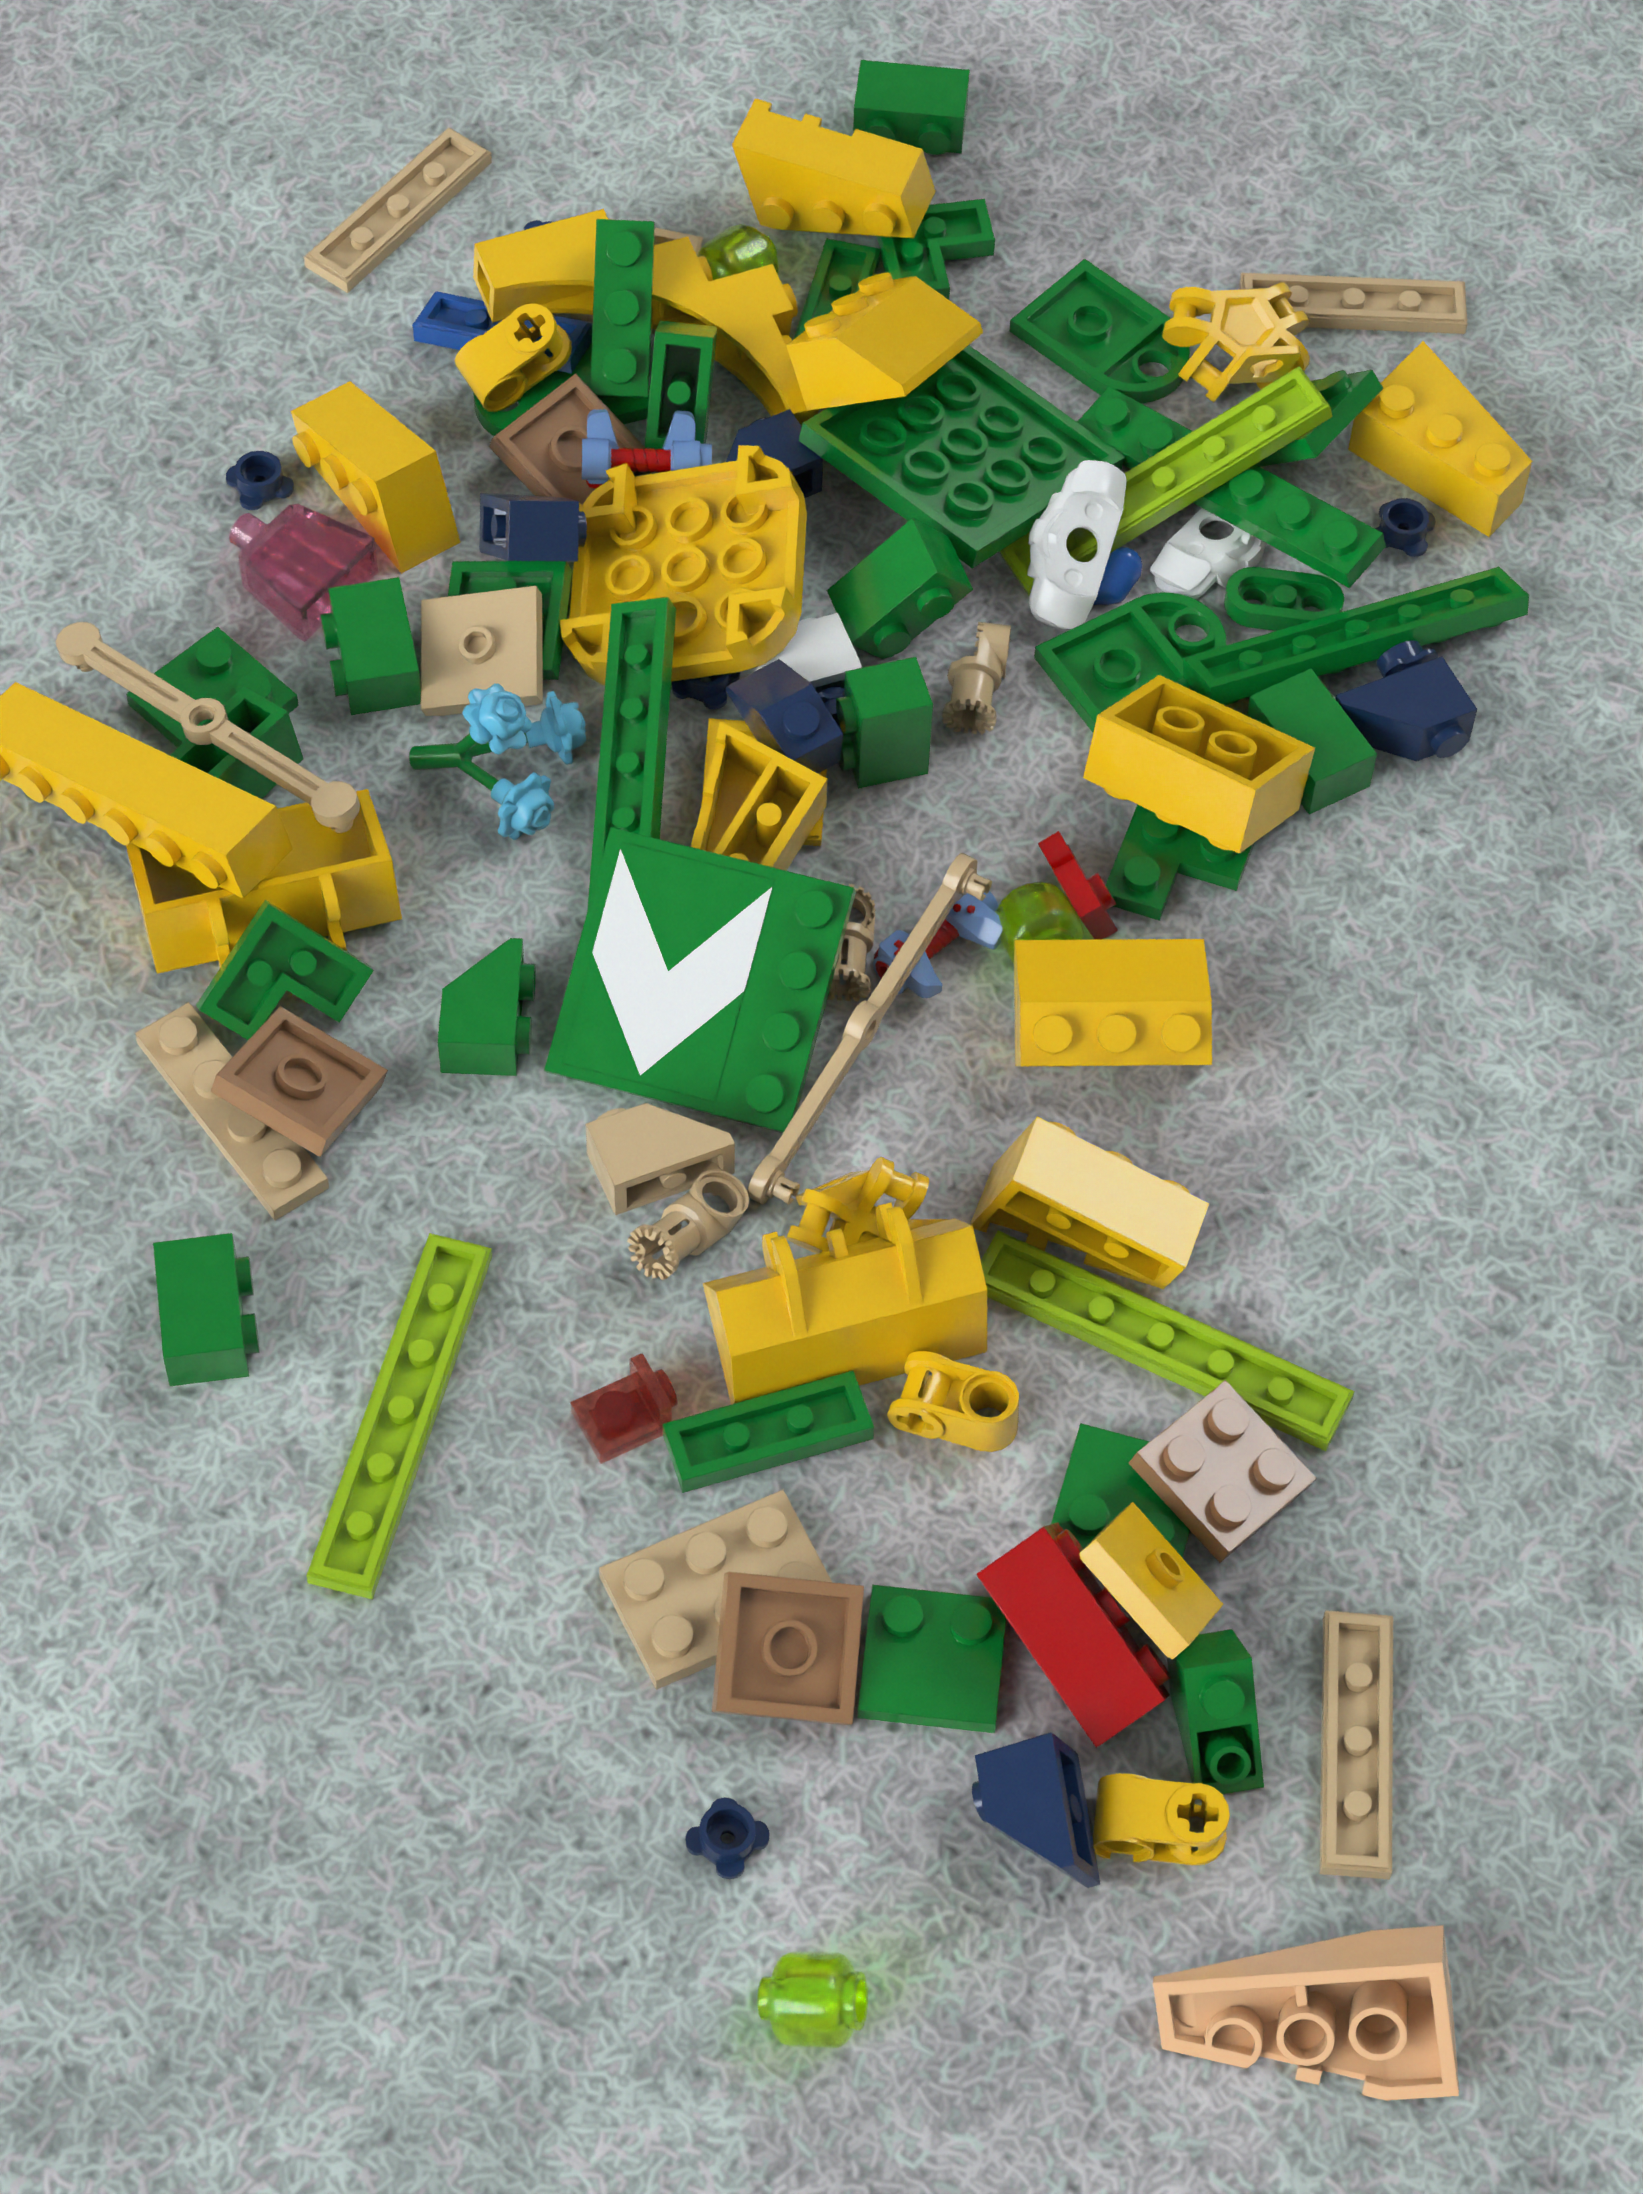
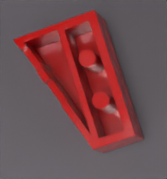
M1057 1522L1042 1527L976 1575L1097 1748L1166 1700L1170 1694L1163 1683L1171 1679V1676L1160 1658L1148 1644L1139 1648L1125 1626L1126 1623L1131 1621L1128 1613L1106 1587L1100 1588L1087 1566L1080 1559L1079 1553L1083 1550L1082 1546L1068 1529L1063 1530Z

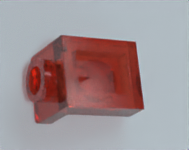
M643 1353L629 1358L630 1375L570 1402L571 1412L600 1464L663 1436V1423L672 1421V1407L678 1404L674 1388L662 1369L653 1372Z

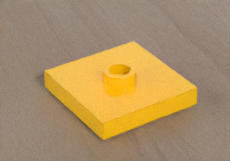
M1134 1502L1120 1512L1079 1553L1080 1559L1167 1658L1174 1659L1187 1648L1224 1605Z

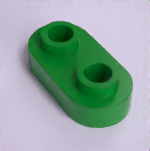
M1247 567L1236 571L1227 582L1224 598L1225 611L1234 622L1244 627L1278 631L1343 611L1344 593L1341 587L1334 580L1326 576L1262 567ZM1250 599L1258 600V601H1260L1263 605L1252 604V603L1247 602L1246 600H1250ZM1315 607L1320 611H1307L1304 608Z

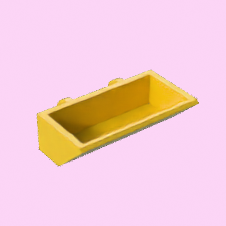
M369 790L356 791L360 803L359 813L353 820L351 829L343 833H337L335 829L332 830L331 827L320 824L314 816L312 806L306 802L277 808L293 850L244 898L219 886L216 889L210 888L203 884L193 873L175 864L171 867L165 866L156 860L150 852L132 843L126 845L156 973L159 974L217 960L221 967L265 900L322 936H328L330 941L346 951L347 946L343 932L401 920L402 915L393 861Z
M889 1202L878 1205L876 1208L879 1238L846 1246L845 1238L840 1228L827 1231L829 1251L794 1259L784 1235L778 1236L777 1232L764 1234L762 1236V1247L766 1267L703 1283L730 1403L735 1404L849 1371H854L859 1386L906 1374L904 1365L907 1357L915 1351L937 1353L952 1361L987 1352V1286L973 1225L953 1218L910 1229L900 1206L893 1207L892 1203Z

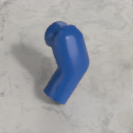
M1120 547L1110 553L1093 606L1117 604L1126 598L1141 577L1142 560L1136 551L1128 547Z

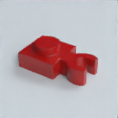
M1059 831L1039 842L1038 845L1053 869L1055 876L1094 940L1104 939L1117 932L1118 929L1107 912L1109 908L1116 905V902L1098 872L1089 878L1086 877L1069 845L1066 844Z

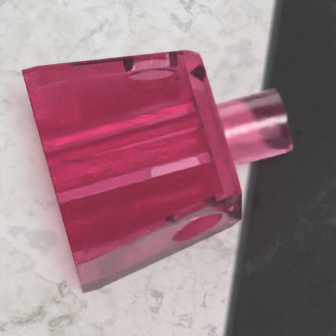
M300 504L288 505L269 524H266L251 513H245L236 520L230 531V542L241 549L238 558L243 587L295 636L304 642L322 626L320 614L331 612L328 588L368 582L378 573L375 538Z

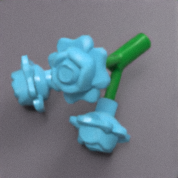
M496 683L487 690L475 688L469 692L468 699L470 704L464 707L462 712L464 718L471 725L469 728L470 733L458 743L413 746L409 752L410 765L414 770L458 767L491 790V798L501 804L498 810L500 818L499 835L502 837L508 836L513 840L518 839L523 833L532 836L536 831L544 829L550 823L551 812L554 810V801L548 792L551 779L545 775L540 776L533 772L525 781L514 785L506 778L497 780L474 764L472 758L490 752L502 754L509 748L521 749L526 743H528L529 748L547 744L552 751L558 752L566 765L572 764V750L586 742L584 717L577 710L579 708L577 702L562 704L556 697L555 692L551 691L547 692V708L543 709L540 721L531 723L526 716L525 706L518 695L505 691L500 684Z

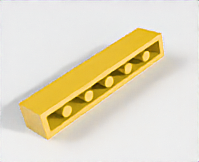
M17 682L12 684L0 696V781L3 779L21 788L34 801L41 803L45 800L63 809L73 820L82 824L88 821L106 830L117 842L123 845L132 843L150 852L163 865L171 867L175 864L193 873L206 886L213 889L219 886L241 898H244L293 850L275 805Z

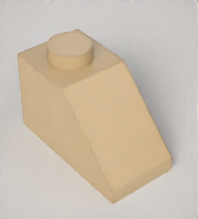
M648 1103L629 1109H612L600 1115L595 1121L585 1124L587 1155L615 1215L689 1190L697 1178L708 1170H722L730 1174L735 1173V1143L729 1132Z

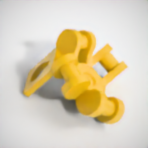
M1285 282L1275 284L1269 288L1210 291L1199 287H1183L1176 289L1171 295L1169 307L1174 314L1173 318L1165 322L1162 337L1166 342L1178 347H1190L1201 344L1178 375L1186 382L1190 377L1208 390L1205 396L1214 403L1228 384L1256 383L1260 389H1263L1298 366L1305 371L1310 362L1309 353L1295 336L1309 325L1310 320L1303 310L1294 311L1288 301L1292 292ZM1211 314L1210 322L1197 319L1196 317ZM1215 345H1218L1233 357V360L1223 373L1205 359Z
M879 1157L869 1170L850 1172L813 1189H805L803 1193L796 1195L798 1204L805 1205L806 1208L799 1226L791 1225L786 1239L816 1254L829 1251L827 1237H823V1233L830 1217L834 1220L829 1231L840 1228L843 1232L846 1246L879 1238L876 1219L877 1207L874 1205L883 1194L896 1199L894 1207L900 1206L910 1229L949 1219H910L919 1209L926 1196L929 1177L918 1172L907 1176L894 1170L893 1161Z

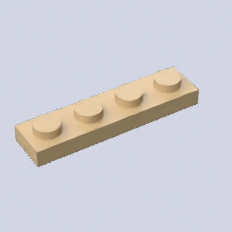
M189 1002L135 1033L137 1044L275 1221L329 1189L328 1178L304 1147L211 1092L216 1074L228 1063L232 1056Z

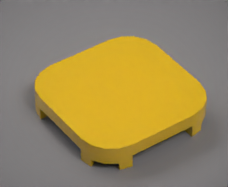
M738 445L737 461L642 476H634L627 463L606 470V474L610 479L595 489L583 505L579 503V511L584 512L586 516L587 537L584 547H578V561H574L569 619L560 620L562 639L588 677L605 686L611 604L668 597L676 607L671 682L742 672L764 665L781 653L795 635L802 613L807 521L804 494L790 469L786 468L781 461L765 455L760 446Z

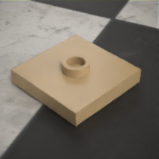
M537 586L421 600V710L425 716L462 714L464 707L470 704L468 695L471 690L475 688L487 690L494 683L500 684L505 691L518 695L524 706L543 704L542 593Z

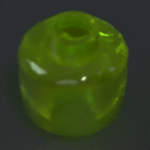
M745 224L730 226L707 241L697 252V257L704 256L707 259L713 280L773 264L777 274L779 273L777 250L773 241L756 228Z
M1041 881L1019 886L1008 893L995 910V913L999 915L1003 930L1000 944L1013 964L1014 940H1083L1084 929L1081 919L1066 895L1054 884Z
M787 1952L777 1960L772 1975L763 1976L760 1980L757 1996L758 2013L761 2020H770L776 2039L786 2046L839 2048L850 2040L854 2030L860 2031L864 2027L868 2011L867 1981L864 1973L855 1971L852 1962L843 1954L835 1952Z

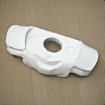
M1082 461L1078 468L1067 475L1061 492L1052 494L1046 510L1040 519L1035 520L1030 531L1028 544L1030 545L1031 562L1027 575L1034 578L1029 598V606L1033 616L1050 627L1073 629L1085 623L1096 600L1124 509L1127 482L1125 474L1108 462ZM1084 528L1095 536L1098 548L1092 560L1079 562L1068 553L1066 541L1073 529Z
M1201 508L1165 543L1162 551L1150 567V572L1155 576V584L1163 592L1181 594L1196 600L1203 596L1215 582L1226 588L1229 578L1236 571L1247 567H1256L1263 558L1265 547L1269 544L1230 524L1234 529L1232 534L1224 539L1212 540L1204 537L1200 533V529L1205 524L1212 521H1227Z

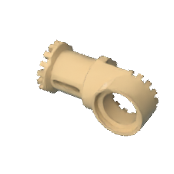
M978 622L976 638H979V640L975 642V647H978V649L974 652V656H965L950 664L947 677L949 684L953 686L951 701L945 704L942 717L943 724L947 723V727L950 729L954 727L953 732H959L961 728H964L963 733H968V728L971 729L972 734H977V729L981 734L985 733V729L988 731L993 730L997 716L995 709L991 706L993 692L999 688L1001 679H1005L1011 625Z
M862 887L854 888L856 894L852 907L862 913L864 920L860 924L848 921L827 1000H833L835 995H837V1000L842 1001V995H844L846 1001H851V996L855 1001H858L860 997H868L871 991V981L865 974L866 955L871 951L874 943L876 909L874 900H871L870 893H864ZM846 960L847 964L843 965L841 961ZM840 974H843V980H846L845 985L840 984Z
M708 1170L703 1172L689 1192L664 1209L662 1218L653 1225L642 1224L630 1233L631 1236L627 1242L632 1245L628 1248L630 1252H635L631 1256L632 1262L636 1260L639 1262L636 1267L639 1271L644 1268V1275L646 1277L652 1275V1279L660 1277L661 1280L667 1279L677 1271L679 1261L689 1254L700 1255L728 1233L730 1234L748 1208L749 1196L747 1189L739 1179L725 1171ZM702 1193H712L713 1196H720L728 1204L730 1212H719L711 1208L705 1202ZM686 1221L688 1225L681 1229V1222ZM662 1249L664 1255L658 1259H653L652 1256Z

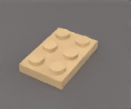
M780 1490L599 1567V1577L656 1690L716 1664L725 1573L738 1572L832 1582L784 1490Z

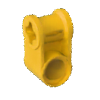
M531 303L516 308L512 314L483 335L467 342L457 353L454 362L484 409L489 412H495L511 406L526 391L551 373L561 369L570 357L572 343L567 332L557 325L553 314L545 306ZM525 320H529L533 327L528 329L524 324ZM547 348L553 354L550 358L544 353Z
M915 1351L908 1355L904 1365L905 1373L908 1375L900 1399L891 1402L887 1413L889 1422L895 1428L925 1438H939L986 1452L1002 1450L1013 1442L1018 1431L1019 1392L1016 1384L1007 1375L998 1371H989L952 1361L945 1356L933 1352ZM983 1408H995L1002 1413L999 1416L990 1418L982 1417L975 1412Z
M1123 1773L1106 1775L1099 1779L1097 1785L1093 1828L1095 1854L1110 1859L1111 1852L1133 1855V1862L1151 1860L1185 1865H1205L1216 1860L1224 1850L1227 1840L1226 1830L1230 1819L1229 1805L1222 1793L1213 1786L1203 1783L1155 1780L1140 1775ZM1200 1799L1202 1806L1195 1804V1800ZM1197 1816L1204 1819L1203 1832L1195 1833L1189 1831L1190 1817ZM1191 1846L1198 1847V1850L1192 1851Z

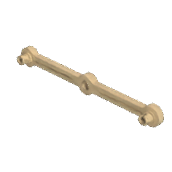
M76 622L63 628L57 635V650L65 663L77 666V669H80L82 672H89L93 669L97 670L181 723L185 736L190 742L197 745L213 743L312 806L314 816L320 824L331 827L332 830L335 829L337 833L347 832L353 826V820L359 813L360 803L356 790L350 784L343 781L327 783L231 723L228 720L224 706L218 700L212 698L194 700L103 643L99 629L94 624ZM203 720H213L207 725L197 726Z
M960 853L953 860L939 890L868 1001H861L851 1014L838 1048L771 1153L761 1161L755 1170L747 1189L750 1199L762 1205L774 1196L783 1200L788 1205L793 1202L794 1199L791 1195L796 1197L800 1184L787 1179L784 1171L860 1052L872 1041L882 1017L956 901H959L967 893L983 901L986 897L983 893H989L992 880L977 874V859Z

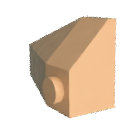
M1443 1925L1371 1930L1154 1976L1153 1978L1161 2046L1164 2050L1242 2068L1250 2067L1261 2056L1298 2065L1295 2080L1316 2085L1320 2083L1322 2071L1364 2080L1362 2095L1386 2101L1459 2096L1452 1990Z

